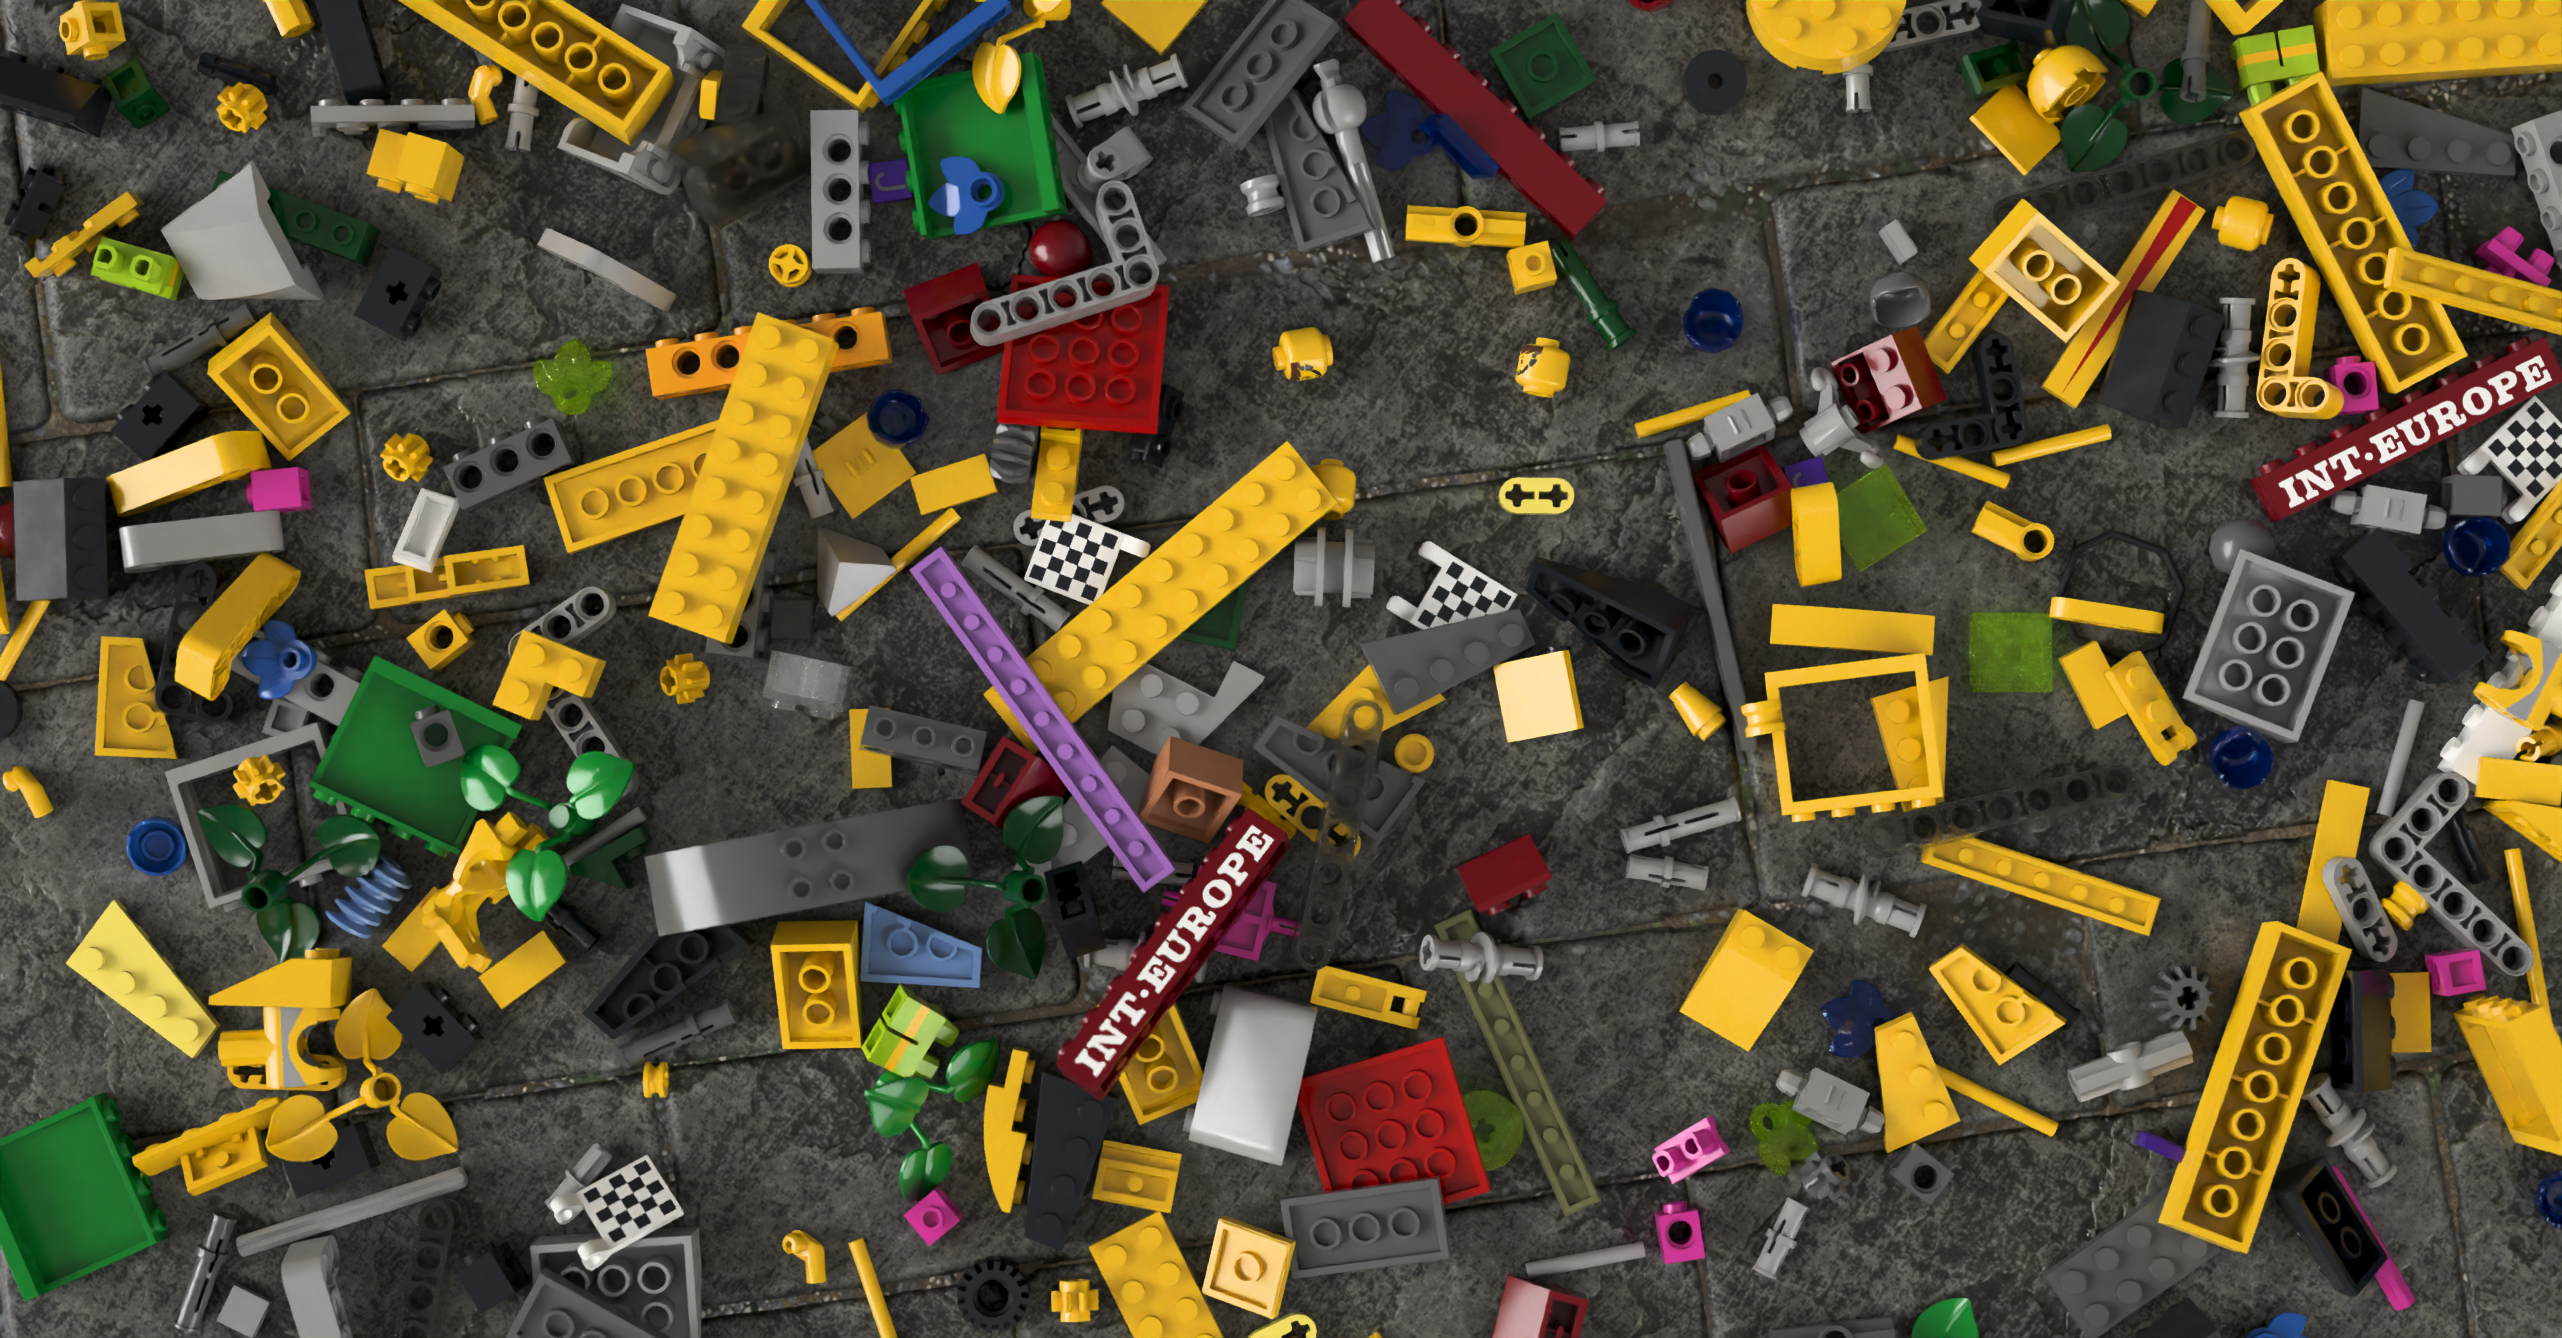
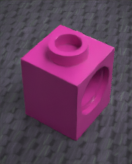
M2361 356L2341 357L2336 359L2337 365L2324 369L2325 381L2339 388L2344 396L2342 410L2336 416L2364 414L2379 409L2375 362L2361 363ZM2347 375L2357 381L2358 391L2355 395L2349 394L2344 388V379Z
M300 467L250 472L251 482H248L246 485V494L249 505L254 507V512L277 510L280 513L312 510L308 470Z
M2459 948L2424 954L2427 972H2429L2431 994L2452 996L2486 990L2479 950Z
M940 1185L935 1187L904 1215L928 1246H931L964 1216Z
M1675 1201L1663 1204L1664 1210L1654 1212L1661 1259L1665 1264L1705 1258L1699 1214L1694 1206L1687 1207V1201ZM1676 1221H1685L1689 1225V1233L1686 1238L1680 1241L1670 1239V1226Z

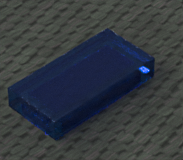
M1447 113L1430 115L1421 125L1422 129L1472 180L1493 177L1500 168Z

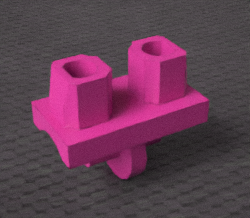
M2508 226L2502 229L2492 239L2480 244L2474 252L2476 256L2489 264L2485 269L2486 271L2547 287L2552 281L2547 275L2555 259L2545 251L2537 248L2532 250L2526 260H2523L2515 254V251L2524 238L2512 227Z
M1710 1116L1654 1148L1656 1154L1652 1155V1159L1662 1177L1669 1176L1672 1184L1731 1151L1728 1145L1720 1138L1716 1129V1122L1713 1116Z

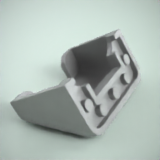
M622 3L616 18L612 22L611 31L669 66L675 85L632 146L627 145L586 118L578 117L565 127L557 148L649 190L667 195L672 193L679 185L708 119L700 118L699 115L701 80L712 70L726 72L727 79L731 60L726 50L693 28Z
M1224 984L1223 992L1214 991L1209 1014L1216 1015L1217 1018L1196 1109L1187 1108L1182 1130L1190 1133L1188 1141L1282 1166L1316 1020L1317 1005Z

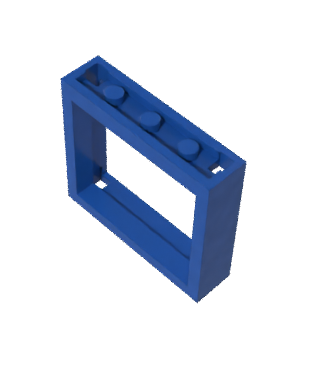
M804 0L886 107L1013 12L1008 0H986L881 80L820 0Z

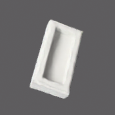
M421 488L392 554L393 561L432 573L460 508L458 499Z

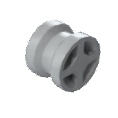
M1277 174L1257 177L1240 185L1241 193L1247 196L1249 204L1246 207V211L1249 217L1272 213L1286 206L1284 198L1279 195L1277 190L1280 183Z

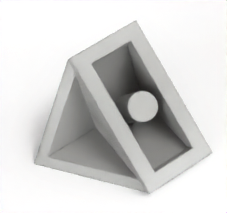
M818 526L817 594L828 613L833 617L897 570L882 547Z

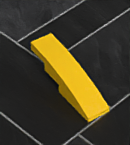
M524 545L443 556L444 558L437 559L432 573L407 565L364 570L370 610L425 603L530 585Z
M1773 604L1770 644L1896 654L1925 653V655L1933 656L1935 616Z

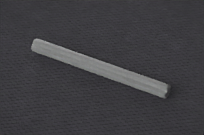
M459 1166L249 1232L236 1238L238 1252L241 1256L246 1257L456 1191L468 1185V1177L464 1168Z

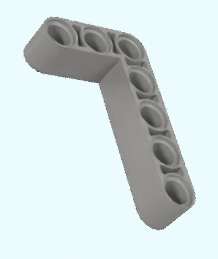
M1117 180L1103 184L1099 189L1095 204L1096 216L1112 262L981 303L973 310L970 323L971 335L977 343L983 346L998 345L1135 302L1151 295L1157 283L1159 268L1129 186ZM1112 196L1118 197L1124 203V207L1120 210H1111L1106 207L1104 200ZM1122 233H1129L1136 238L1137 244L1132 247H1124L1119 244L1116 237ZM1134 270H1143L1149 275L1150 281L1145 284H1138L1132 281L1129 274ZM1099 281L1107 282L1113 292L1107 296H1100L1093 291L1092 285ZM1060 293H1067L1073 297L1075 304L1069 308H1063L1055 303L1054 297ZM1022 305H1030L1037 311V316L1033 319L1025 320L1017 315L1016 309ZM983 317H992L998 321L1000 326L995 331L987 332L979 327L978 321Z
M586 587L523 630L538 633L572 647L614 616L616 601L609 591L597 587ZM600 595L604 601V608L599 615L591 616L587 611V602L592 596ZM566 617L570 621L571 630L566 637L559 639L555 635L554 625L559 618ZM523 630L510 639L508 644L510 660ZM561 688L555 693L550 694L544 710L577 758L588 752L587 746L593 738L598 737L605 745L604 753L629 760L586 697H581ZM576 704L582 710V720L577 726L572 727L567 723L565 713L570 706ZM634 769L632 778L620 799H626L637 791L639 776L636 769Z
M2457 773L2431 774L2424 779L2393 813V816L2389 817L2371 837L2368 843L2369 856L2396 883L2402 881L2416 890L2430 905L2427 912L2466 948L2479 950L2481 961L2490 970L2504 975H2524L2533 965L2534 957L2530 947L2423 849L2459 810L2469 796L2468 783L2461 775ZM2444 780L2451 785L2452 789L2451 796L2446 801L2442 800L2438 792L2439 785ZM2417 809L2421 810L2425 817V823L2419 830L2414 828L2411 821L2412 815ZM2391 838L2398 844V853L2393 859L2388 858L2384 850L2386 842ZM2420 865L2426 869L2428 874L2427 880L2422 886L2417 885L2414 879V872ZM2451 892L2456 897L2457 905L2453 912L2448 913L2443 903L2446 895ZM2482 920L2486 927V934L2478 941L2473 934V927L2477 921ZM2511 947L2515 952V961L2513 965L2507 968L2502 958L2505 950Z

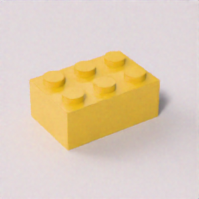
M2023 198L1969 258L1980 271L2065 343L2068 342L2121 283Z

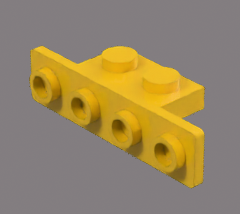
M280 1096L259 1100L253 1107L241 1112L225 1114L218 1121L207 1126L186 1130L178 1138L165 1143L152 1144L144 1152L132 1156L133 1165L148 1176H153L182 1164L187 1191L194 1197L268 1166L261 1131L269 1128L272 1115L276 1108L285 1100Z

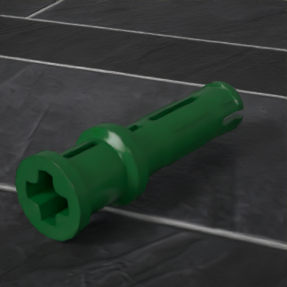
M1565 238L1560 241L1559 247L1556 244L1550 248L1552 259L1589 312L1586 315L1588 323L1595 325L1607 342L1605 347L1609 353L1613 352L1638 334L1637 330L1630 328L1619 313L1618 302L1613 300V298L1608 299L1571 245L1570 240Z

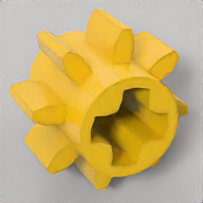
M238 82L233 88L227 85L217 96L219 101L222 102L216 108L219 112V118L231 130L242 131L243 133H246L251 127L257 130L267 119V116L263 113L268 107L265 96L257 87L251 84Z
M395 433L384 444L386 448L380 454V457L384 459L383 467L387 474L395 480L405 482L411 476L418 482L429 471L427 467L433 462V458L429 456V445L420 436L408 433L402 439L400 435Z
M693 653L675 655V659L666 660L667 666L660 673V684L665 694L668 696L676 695L678 704L695 702V698L704 697L703 691L710 684V673L705 663L702 661L694 662Z
M265 754L261 758H246L239 765L238 770L233 772L238 780L233 785L234 790L240 799L246 797L251 806H255L257 803H271L285 789L280 781L286 775L278 762L272 763Z
M1089 1279L1060 1280V1291H1051L1052 1312H1060L1061 1322L1090 1321V1310H1099L1098 1289L1090 1290Z

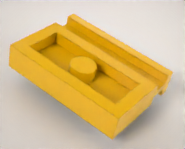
M1103 1140L1092 1199L1171 1213L1182 1154Z

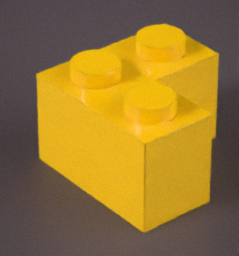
M380 128L366 174L378 181L376 185L378 188L400 194L401 188H405L404 191L415 195L414 198L437 205L439 199L452 202L465 157L446 142L408 132L406 136Z
M523 630L492 705L530 720H540L554 686L581 697L592 698L607 661L538 633Z

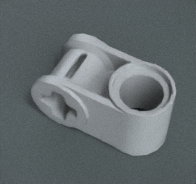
M1127 126L1090 151L1087 160L1077 168L1075 174L1076 182L1084 192L1098 195L1099 189L1103 184L1116 180L1121 182L1124 179L1131 178L1144 169L1152 161L1153 157L1132 129Z

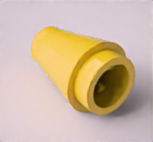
M1687 681L1681 684L1669 696L1692 735H1698L1703 741L1713 735L1727 721L1721 714L1723 709L1694 687H1691Z

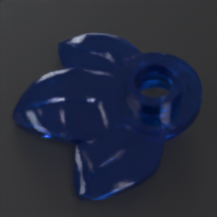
M1387 91L1385 101L1387 113L1365 120L1360 126V130L1369 143L1381 148L1377 157V166L1396 170L1405 167L1414 156L1429 154L1437 144L1438 131L1431 120L1422 117L1420 105L1412 96L1399 91ZM1414 131H1422L1426 139L1423 143L1417 144L1412 141L1411 134Z
M1854 979L1851 983L1850 998L1833 999L1820 1008L1826 1021L1839 1032L1833 1039L1829 1051L1844 1058L1863 1056L1872 1045H1876L1875 1032L1872 1029V1023L1875 1019L1882 1018L1886 1023L1897 1018L1892 1010L1883 1005L1881 993L1873 984Z

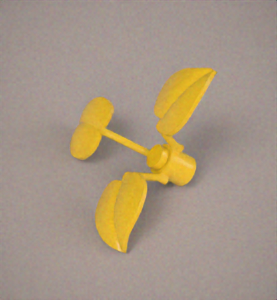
M974 0V1H976V2H985L986 0ZM1024 0V11L1033 19V22L998 37L996 45L992 42H983L979 45L973 59V81L981 99L998 114H1005L1006 107L1015 95L1021 78L1022 68L1018 53L1012 46L1005 45L1006 42L1033 29L1044 28L1045 21L1065 20L1071 10V0Z
M369 989L353 999L341 1013V1019L337 1020L334 1031V1040L339 1053L347 1059L363 1057L364 1066L373 1073L372 1077L363 1082L360 1089L361 1097L326 1114L322 1103L313 1096L300 1094L286 1099L276 1108L272 1115L265 1143L267 1150L273 1155L295 1162L311 1161L324 1156L333 1148L338 1137L335 1127L329 1120L363 1104L371 1108H381L390 1105V1111L396 1117L387 1126V1139L393 1151L402 1158L412 1161L426 1160L458 1150V1140L454 1125L441 1103L428 1094L415 1092L403 1099L399 1109L401 1084L398 1078L393 1074L383 1073V1069L377 1067L371 1061V1058L374 1060L389 1058L400 1047L402 1041L400 1031L386 1018L392 1011V1008L383 1000L377 989Z

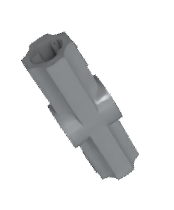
M2176 1030L2142 1043L2134 1041L2108 1050L2106 1052L2107 1055L2069 1068L2067 1072L2072 1091L2079 1102H2084L2118 1089L2124 1091L2148 1084L2154 1080V1076L2193 1063V1052L2183 1031Z

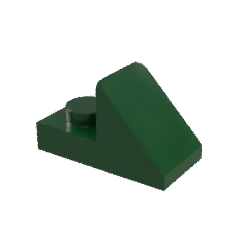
M2017 41L1967 54L1961 58L1958 65L1973 102L1995 90L2022 83L2030 75Z
M638 827L568 867L573 874L620 888L630 889L633 888V885L619 859L623 858L624 862L628 863L647 852L644 845L653 840L646 827Z

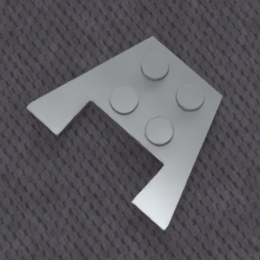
M1233 661L1216 696L1212 697L1146 663L1113 690L1107 730L1156 755L1160 753L1170 736L1200 745L1263 683L1265 676Z

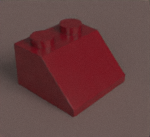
M978 262L903 290L911 317L936 376L1004 351V343L994 346H983L977 343L971 335L970 323L973 310L981 303L992 300ZM983 317L978 321L979 327L987 332L995 331L1000 326L998 321L992 317Z
M1764 444L1721 464L1718 461L1691 474L1695 488L1710 520L1731 554L1792 526L1791 489H1793V486Z

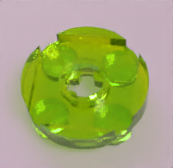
M1475 1090L1464 1094L1463 1098L1472 1127L1476 1128L1478 1126L1477 1121L1480 1119H1485L1487 1124H1494L1495 1131L1489 1133V1140L1482 1141L1479 1135H1475L1486 1171L1495 1170L1506 1165L1518 1151L1524 1135L1523 1121L1519 1111L1504 1095L1490 1090Z

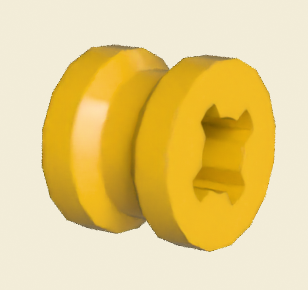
M785 244L777 247L769 258L770 272L780 284L796 288L809 280L812 273V264L810 258L801 248Z
M1780 698L1741 706V712L1747 717L1748 726L1745 729L1746 737L1786 730L1785 722L1779 716V710L1782 707Z
M2398 881L2393 886V893L2389 898H2382L2380 900L2388 919L2405 931H2408L2414 925L2413 919L2418 914H2424L2430 908L2428 902L2416 890L2402 881Z

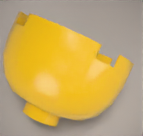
M2078 45L2060 46L2054 50L2046 48L2033 60L2035 67L2032 69L2027 82L2029 101L2045 122L2049 124L2059 122L2064 119V116L2061 114L2063 110L2073 104L2074 108L2086 104L2095 96L2106 81L2101 73H2108V68L2092 52Z

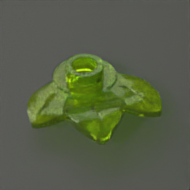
M572 339L561 346L556 354L555 361L546 359L536 360L533 367V376L538 389L552 397L554 405L560 412L567 415H578L587 410L593 395L607 388L612 377V364L610 361L605 360L592 362L586 346L578 339ZM578 390L575 397L571 399L565 398L569 391Z
M1790 1099L1781 1105L1772 1102L1762 1103L1753 1109L1749 1118L1750 1129L1754 1136L1759 1139L1758 1154L1761 1161L1771 1172L1782 1177L1789 1170L1790 1159L1804 1161L1815 1151L1819 1150L1814 1136L1807 1128L1812 1119L1791 1110L1795 1099ZM1764 1116L1771 1118L1773 1121L1772 1130L1764 1127Z

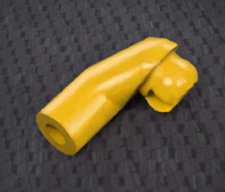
M494 64L488 67L486 65L478 67L474 72L468 90V97L471 104L475 105V113L480 125L489 124L498 119L490 93L493 86H498L502 82L503 74L501 69Z
M14 766L13 770L3 774L2 780L6 789L15 792L20 788L35 818L47 815L54 810L43 786L27 767Z
M794 1230L787 1234L782 1241L783 1249L787 1254L793 1253L805 1262L806 1283L826 1282L823 1245L806 1231Z

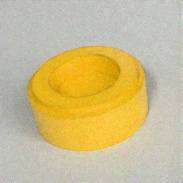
M1406 735L1396 744L1394 750L1395 761L1401 769L1407 772H1423L1433 762V745L1423 735Z

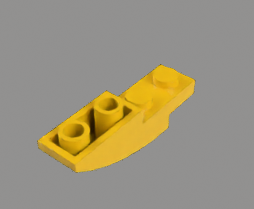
M1041 426V441L1031 518L1071 522L1084 429Z
M1017 1046L1012 1050L1005 1084L991 1082L988 1085L984 1113V1146L988 1173L1002 1212L1007 1213L1011 1212L1014 1203L1020 1205L1022 1203L1026 1181L1019 1180L1022 1164L1030 1165L1034 1142L1028 1141L1029 1130L1015 1128L1014 1126L1015 1122H1023L1027 1099L1021 1098L1024 1083L1031 1084L1036 1060L1029 1059L1031 1049Z

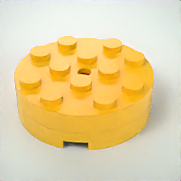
M1746 0V8L1750 25L1763 47L1780 62L1795 69L1799 66L1823 71L1822 74H1836L1850 71L1868 63L1886 48L1897 32L1907 0Z

